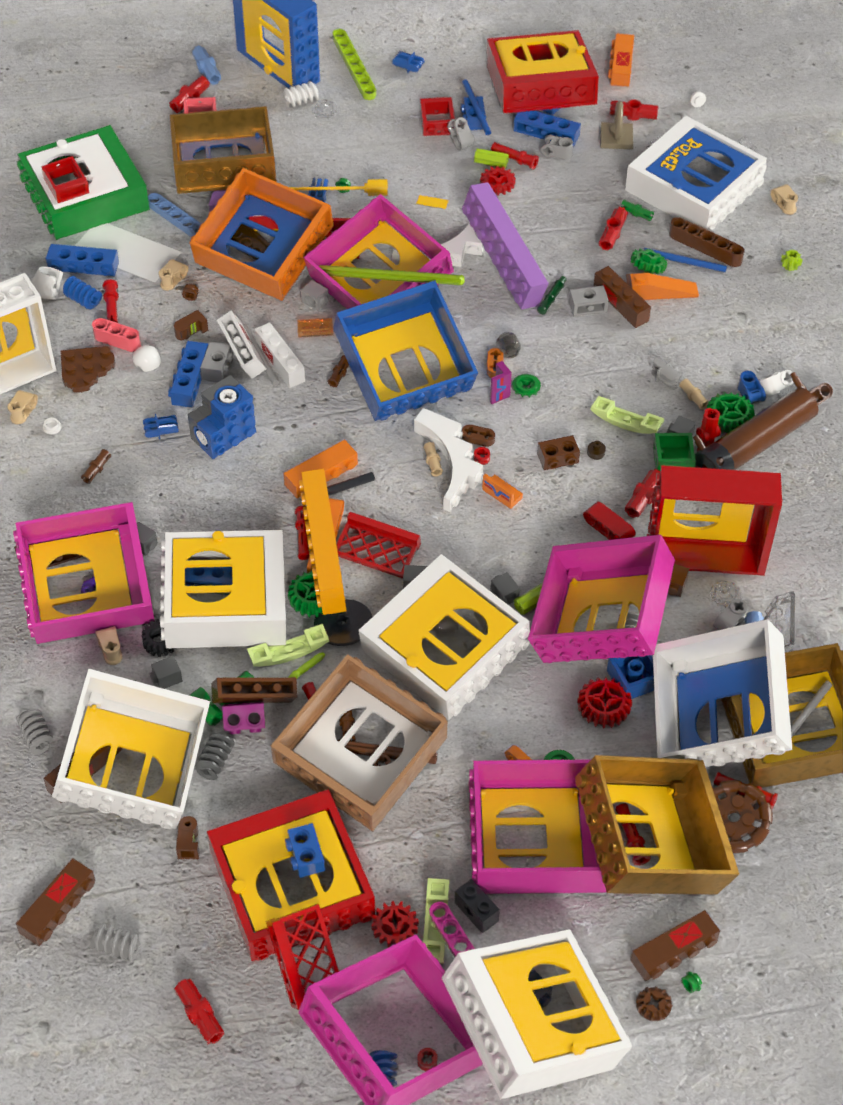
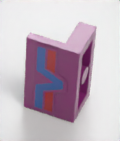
M503 361L496 363V376L491 378V404L510 397L512 372Z

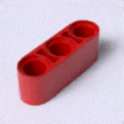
M599 501L583 512L585 521L608 540L634 538L636 536L635 529L628 522Z

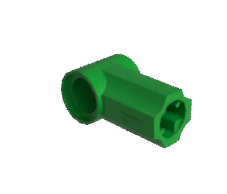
M199 687L188 695L210 701L205 720L210 726H215L221 721L223 712L212 703L205 689Z

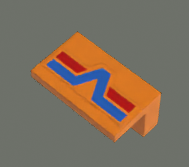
M486 473L483 475L482 490L508 508L512 509L523 499V493L495 474L492 477Z

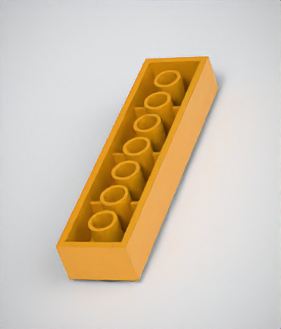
M324 469L301 472L302 480H299L300 492L304 491L301 493L302 505H306V507H303L304 519L309 520L305 521L307 535H310L307 536L313 579L315 580L318 608L322 607L323 615L346 612Z

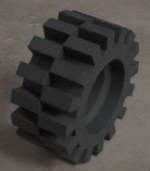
M159 619L156 620V623H153V621L149 622L150 626L146 624L144 626L145 630H142L141 635L146 652L148 654L151 652L152 656H155L157 653L158 657H161L162 653H164V656H167L168 651L173 653V648H166L165 640L162 642L153 641L154 636L161 634Z

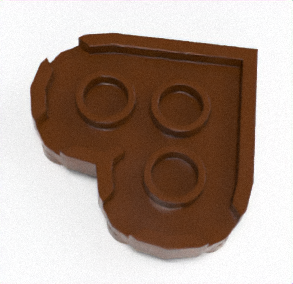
M108 346L61 350L62 380L64 386L72 389L73 392L82 393L89 391L91 386L98 383L99 377L106 376L108 371L115 368V357Z

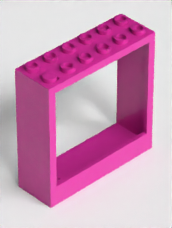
M417 935L308 986L298 1012L365 1105H410L483 1065L442 980L445 970ZM404 969L465 1048V1051L394 1089L332 1004Z

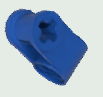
M743 371L737 387L740 394L745 396L746 400H750L751 404L757 401L764 402L766 400V393L755 373Z

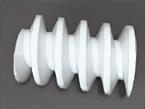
M311 81L307 84L303 83L301 86H292L290 89L285 88L283 91L287 107H289L290 103L295 107V102L300 106L301 100H303L304 104H307V99L313 102V97H315L316 101L319 100L317 87Z

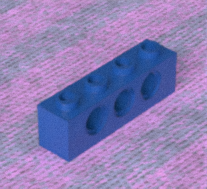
M537 111L518 112L514 118V131L544 140L548 135L570 138L573 141V148L580 137L581 123Z
M50 244L46 262L47 267L55 268L61 272L115 276L119 265L117 250Z
M187 341L186 347H183L182 359L177 364V374L174 373L173 386L169 387L168 391L172 405L193 408L202 381L201 365L208 348V343Z
M232 567L185 568V586L233 584ZM231 592L211 593V594L229 595Z

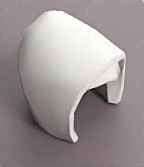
M51 267L38 268L31 282L42 299H57L63 272Z

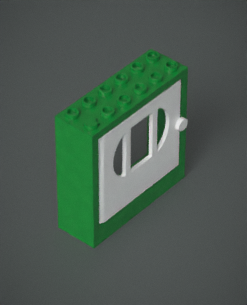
M111 125L70 138L60 139L57 142L17 154L19 161H16L19 171H21L19 174L22 183H25L27 193H31V200L33 204L36 203V209L39 214L41 213L43 223L47 224L49 234H53L56 240L150 210L146 184ZM73 156L77 164L84 163L90 172L89 175L85 176L87 181L92 180L89 185L90 193L57 203L44 181L41 166Z

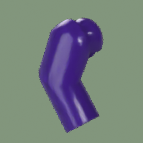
M94 576L83 582L81 594L94 591L96 587Z

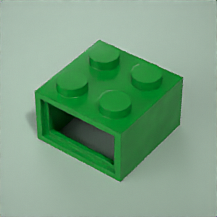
M655 433L653 442L655 469L660 471L661 465L695 467L696 460L692 433Z

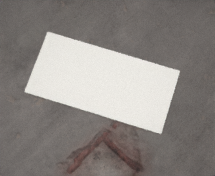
M108 223L89 229L75 245L117 250L119 269L154 283L160 278V269L169 260H175L181 253L178 250Z

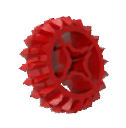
M606 676L604 680H600L599 677L596 678V681L590 679L588 684H584L579 691L577 699L578 710L582 712V718H587L588 724L594 722L595 727L600 724L603 729L606 725L612 728L614 723L619 726L621 721H625L627 715L631 713V693L624 692L620 682L615 683L614 678L611 681Z

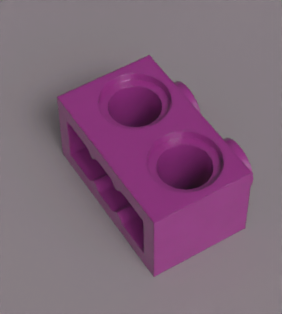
M264 702L223 704L224 731H229V734H239L241 730L249 729L250 733L261 732V728L266 727ZM253 712L260 715V720L256 723L249 720V715ZM229 715H238L240 718L239 723L231 724L228 720Z

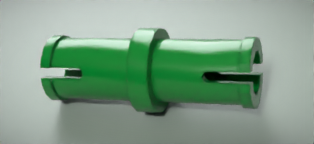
M627 200L622 201L621 205L624 206L620 207L625 208L634 217H641L648 221L653 219L651 215H654V211L643 208L640 204H633Z

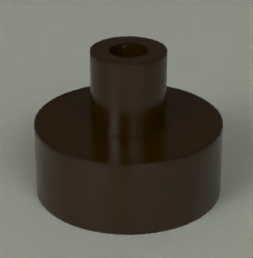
M593 441L589 443L587 455L591 459L599 460L605 456L606 447L602 442Z

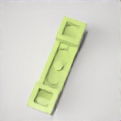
M598 396L591 406V411L603 420L632 432L657 433L664 422V418L647 413L644 417L615 407V401Z
M323 624L305 629L304 635L286 640V645L267 646L266 643L248 648L247 651L253 666H272L312 653L328 643L329 638Z
M428 878L423 942L434 958L440 964H444L445 941L432 922L429 910L431 905L436 902H443L448 906L449 880ZM437 909L434 912V916L442 917L446 911Z

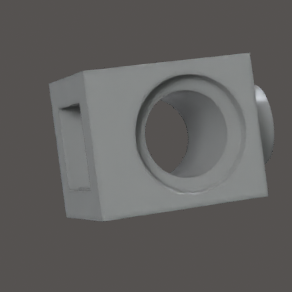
M311 280L301 289L302 302L318 311L329 301L328 289Z

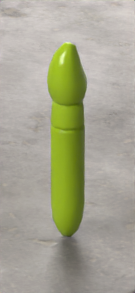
M321 652L315 655L297 670L291 672L288 678L298 679L300 675L322 661L325 653Z

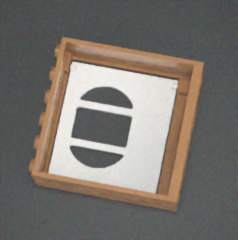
M347 654L272 743L273 763L316 793L329 789L336 807L373 832L447 739L448 721L444 715L439 712L435 713L423 701L419 702L414 699L408 691H402L396 687V684L390 679L381 677L375 669H369L363 665V662L357 657L352 658ZM366 708L343 738L337 741L335 727L340 717L349 710ZM374 712L395 727L368 761H364L344 746ZM399 732H402L405 744L401 755L390 764L373 766Z

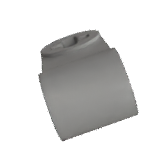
M460 117L449 121L448 130L458 150L461 151L474 144V136L465 118Z
M553 135L545 137V144L541 148V153L544 156L564 160L572 157V139Z
M742 599L733 600L718 615L713 626L718 630L740 626L745 619V613L748 609L747 603Z

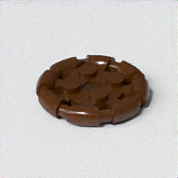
M739 780L723 781L715 788L712 786L727 836L731 837L730 845L733 854L748 852L749 848L759 846L770 832L768 830L769 825L773 821L772 808L770 803L766 802L764 793L750 783L746 785ZM739 791L746 793L744 798L738 795ZM725 793L726 798L720 800L718 795ZM758 803L760 807L754 810L752 805ZM731 813H737L740 819L737 822H731L728 816ZM755 821L761 822L760 827L754 826ZM747 835L750 837V839L746 841L742 840V838Z

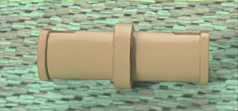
M688 379L682 380L679 387L687 394L688 399L694 401L701 410L705 409L709 401L701 394V390L694 387Z
M428 442L423 447L426 453V463L430 467L432 476L437 477L443 472L440 465L441 458L436 452L435 444Z

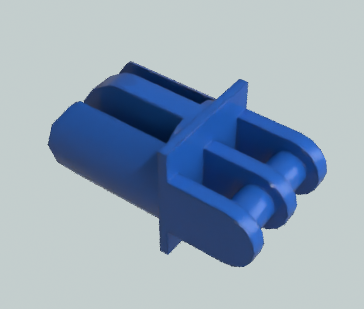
M399 51L392 63L394 66L406 69L407 73L410 71L417 73L425 63V60L422 57L416 56L415 52L408 54Z
M313 178L312 184L309 187H322V178L317 179V184L316 179ZM324 179L323 187L328 186V179ZM309 190L308 196L325 202L327 190Z
M155 414V417L143 420L144 434L147 438L159 437L160 439V435L179 432L176 415L157 417Z

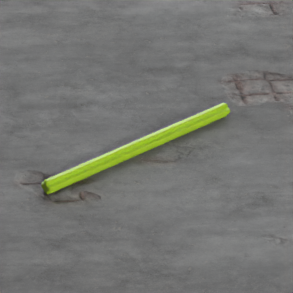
M319 265L329 276L419 283L436 281L437 284L460 286L465 283L463 275Z

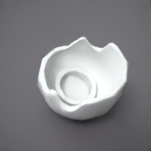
M143 345L133 353L132 359L135 366H139L144 372L152 371L161 364L160 354L153 346Z

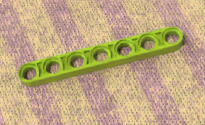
M343 29L334 30L333 41L362 97L365 100L375 99L376 87L348 34Z

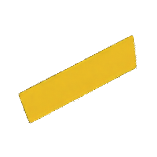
M419 195L416 204L446 209L449 200Z

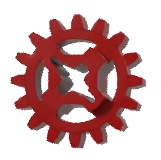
M499 166L495 169L490 167V170L485 169V173H481L480 184L488 182L497 196L500 193L506 195V191L510 193L511 189L515 188L516 177H514L515 174L511 173L510 169L505 170V167L502 169Z
M391 901V906L383 903V910L377 908L376 915H372L373 923H371V929L374 931V938L380 937L379 943L387 942V948H389L392 944H397L414 936V934H418L417 926H419V919L416 918V911L410 912L411 906L403 907L402 901H400L399 905H395V902ZM393 920H395V923L397 924V930H395Z

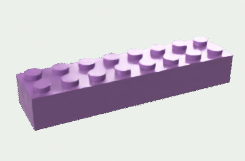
M489 183L470 185L462 206L463 214L466 215L471 227H473L478 239L482 242L485 251L489 254L492 263L496 266L499 275L503 278L520 309L539 306L549 284Z

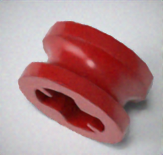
M486 447L476 448L474 451V461L482 465L488 464L490 462V450Z
M423 1048L418 1052L417 1064L421 1070L428 1071L437 1066L438 1055L434 1049ZM428 1055V1058L431 1056V1063L427 1064V1061L423 1063V1056Z

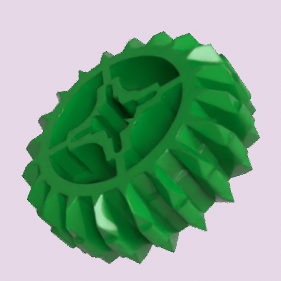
M723 392L722 395L717 394L711 398L706 409H717L720 412L718 426L721 434L724 432L729 433L755 416L754 405L750 403V400H746L745 396L740 397L739 393L736 395L732 394V392L729 394Z
M310 570V573L303 571L302 576L297 575L296 580L291 581V585L288 588V600L296 613L300 612L302 616L307 614L309 618L315 615L318 618L319 613L323 614L322 607L318 608L315 580L313 579L312 570Z

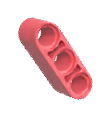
M98 318L93 321L94 338L97 341L129 352H135L137 348L141 347L138 330L104 318Z

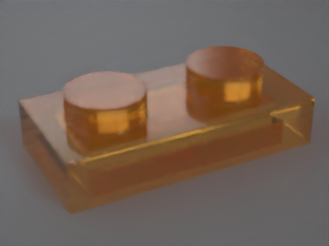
M332 318L297 320L298 337L333 336Z

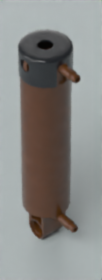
M792 372L790 376L797 387L795 390L714 443L705 446L699 436L695 435L693 439L699 449L695 454V468L738 469L816 417L819 411L818 405L832 396V386L829 383H822L807 390L799 376Z

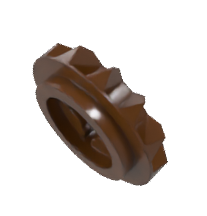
M647 986L637 996V1010L647 1020L661 1021L671 1012V996L666 993L665 989H659L657 986L650 988ZM651 997L654 998L655 1001H660L658 1003V1010L657 1007H655L653 1004L649 1005V1003L651 1002Z

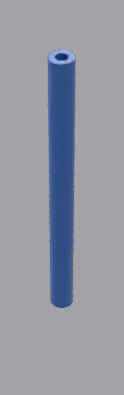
M463 80L462 84L485 134L490 135L491 130L468 80Z
M653 250L667 260L726 273L727 266Z

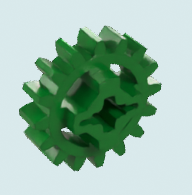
M639 249V251L635 250L630 261L634 263L633 266L637 267L638 270H643L645 273L650 274L654 272L657 275L659 272L663 274L668 265V261L664 260L665 257L651 249H645V251Z

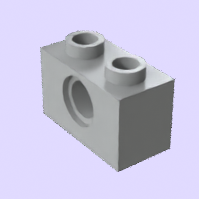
M604 285L570 290L569 304L573 317L607 312L608 297Z
M209 343L201 365L202 380L219 382L225 376H228L229 363H232L234 358L230 345Z

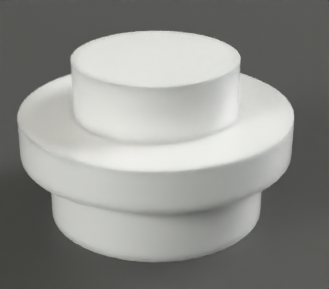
M698 91L694 92L690 98V102L694 107H701L706 101L705 94Z
M54 417L47 418L44 421L43 430L47 434H56L61 430V423Z

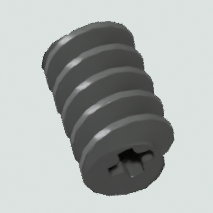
M219 733L210 735L209 741L205 744V748L195 764L196 771L202 777L209 780L218 779L216 774L221 773L220 767L225 765L224 761L228 759L227 754H230L232 751L230 747L235 745V742L230 737Z

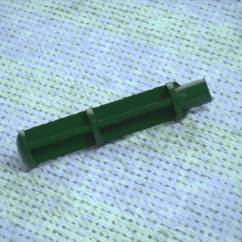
M561 276L559 280H556L549 293L546 294L545 299L537 308L539 314L545 315L548 308L565 286L567 280L565 276Z

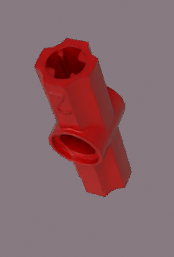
M200 76L189 86L183 85L181 87L179 95L169 102L173 112L178 114L184 109V99L200 98V94L210 87L206 77Z
M637 99L622 102L623 116H626L627 119L631 121H637L640 118L657 120L659 106L642 104ZM611 100L610 115H615L616 103L618 101Z
M618 207L614 209L611 217L607 220L606 228L599 240V246H601L602 250L608 251L613 249L616 240L620 237L621 229L628 217V212L625 208Z
M705 409L702 425L696 429V435L699 436L705 446L714 443L715 438L721 435L718 426L720 412L717 409Z
M649 470L643 481L638 482L632 497L624 510L629 517H639L647 504L650 505L652 503V498H655L654 486H658L656 485V473H660L659 470Z
M191 978L178 982L177 986L174 987V991L185 1007L184 1010L193 1026L196 1025L207 1044L218 1042L225 1034L214 1016L210 1003L205 997L201 996Z

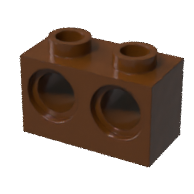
M571 435L538 442L537 455L543 470H549L579 463L580 450L574 436Z

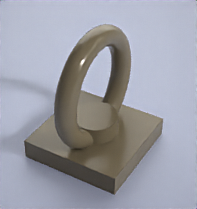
M621 101L616 103L614 123L601 122V148L633 150V123H623V103Z

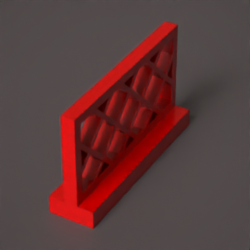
M349 512L347 523L336 545L338 557L403 579L404 565H410L416 550L420 548L421 539L420 535ZM352 528L357 530L359 535L349 538L347 533ZM369 535L375 536L376 541L366 544L364 537ZM362 539L364 545L354 549L351 542ZM390 541L394 547L384 550L381 543ZM349 543L351 551L346 553L339 551L341 546ZM379 544L381 552L371 555L369 548ZM408 547L411 548L409 554L402 556L399 549ZM366 549L369 556L363 559L358 558L356 553ZM397 551L399 557L389 561L386 554ZM384 555L386 563L376 564L374 559ZM401 561L403 568L399 572L394 570L391 565Z
M314 904L280 918L266 921L290 1005L297 1010L300 1009L304 999V990L307 983H315L309 980L315 968L324 972L321 980L327 978L328 974L333 975L339 972L319 904ZM315 911L317 919L312 927L305 923L304 919L307 913ZM290 919L298 922L293 934L287 932L284 922ZM302 925L311 929L306 941L296 937ZM315 931L320 933L323 938L320 948L310 944ZM295 939L304 943L299 956L294 954L291 949ZM308 946L318 951L313 962L303 958ZM322 953L329 958L326 970L316 965ZM301 961L311 965L306 977L299 975L298 972Z

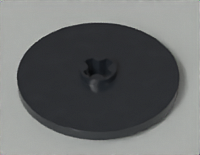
M345 599L346 612L326 614L325 616L319 613L318 618L315 616L314 626L323 624L329 638L328 644L335 646L355 644L360 641L359 629L372 618L368 607L361 602Z

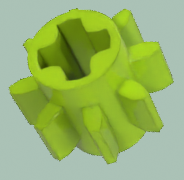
M796 250L786 251L785 255L781 256L782 267L788 271L797 270L798 266L802 265L803 259H801V254Z

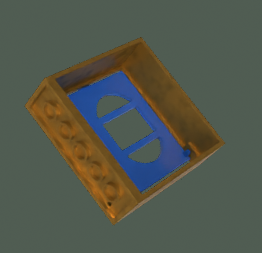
M267 106L170 115L177 194L226 190L243 168L277 182ZM262 138H264L266 153L264 152V145H263V139H262ZM180 145H181L182 161H180V151H179V146H180ZM238 146L247 148L251 155L239 156ZM233 147L234 156L211 158V148ZM205 149L206 159H193L197 152Z

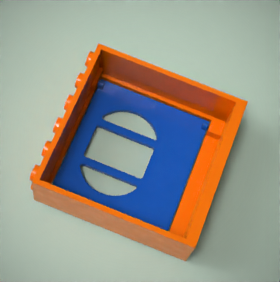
M243 168L235 176L233 183L227 187L225 194L218 200L215 208L209 212L208 218L200 225L196 235L192 236L190 246L195 263L283 301L306 267L304 257L325 239L334 226L331 205ZM256 215L269 217L277 224L278 232L246 218ZM241 224L274 237L264 253L231 240ZM227 245L259 259L252 262L237 261L228 254Z

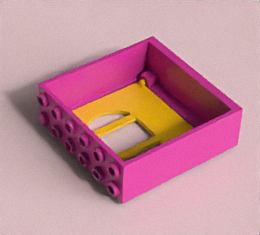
M381 194L372 199L367 206L360 209L355 216L347 220L343 226L335 230L332 235L323 240L304 257L310 277L316 283L327 288L328 293L346 309L426 283L381 280L375 284L371 279L360 278L371 288L357 289L350 286L344 277L329 276L319 265L357 268L351 262L366 249H369L392 270L452 274L454 272L450 252ZM383 243L394 247L400 255L399 265L393 263L373 244Z
M133 502L15 523L16 530L13 531L17 546L16 554L17 559H19V573L22 578L21 587L25 597L24 606L28 616L26 618L31 638L35 637L37 644L94 634L95 631L113 626L116 629L147 624L151 621L155 622ZM65 554H78L90 561L88 563L47 570L49 564L54 559ZM93 569L96 591L50 599L47 577ZM97 598L88 610L79 614H63L53 608L56 605Z
M661 535L552 547L528 637L529 642L543 663L654 655L675 561ZM622 604L617 629L593 631L599 606ZM633 604L639 610L637 625L634 628H624L629 606ZM591 608L586 631L574 632L578 618Z
M590 760L473 761V769H469L472 880L485 894L606 893L600 866L597 863L595 848L591 841L589 826L586 823L584 808L581 804V797L575 782V776ZM481 803H482V824H481ZM516 805L531 807L543 815V817L497 818L501 811ZM545 825L547 848L497 849L495 826ZM482 828H483V848H482ZM546 857L541 864L534 868H512L498 858Z

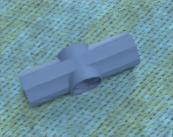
M196 46L192 51V56L197 62L200 74H204L212 85L218 84L221 80V75L216 68L214 58L208 55L204 47Z

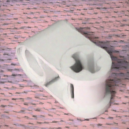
M792 371L775 372L761 378L759 383L764 388L766 397L777 394L780 390L792 385L793 381L790 376Z

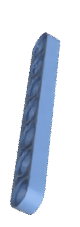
M151 193L148 195L150 209L191 238L196 235L201 225L199 221L160 194ZM176 215L181 216L180 218H173ZM187 223L192 224L191 226H184ZM227 245V252H228V254H230V246H229V245Z

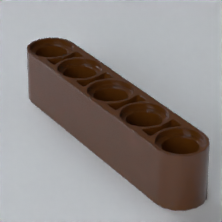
M675 217L671 220L670 238L731 267L742 265L745 252L743 246L683 218Z

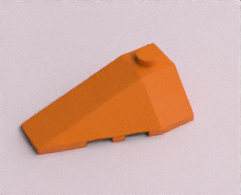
M650 273L626 274L627 284L644 300L699 297L695 282Z

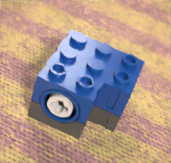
M231 375L201 392L202 406L188 414L191 439L212 459L224 454L233 446H237L247 437H251L256 433L253 395Z

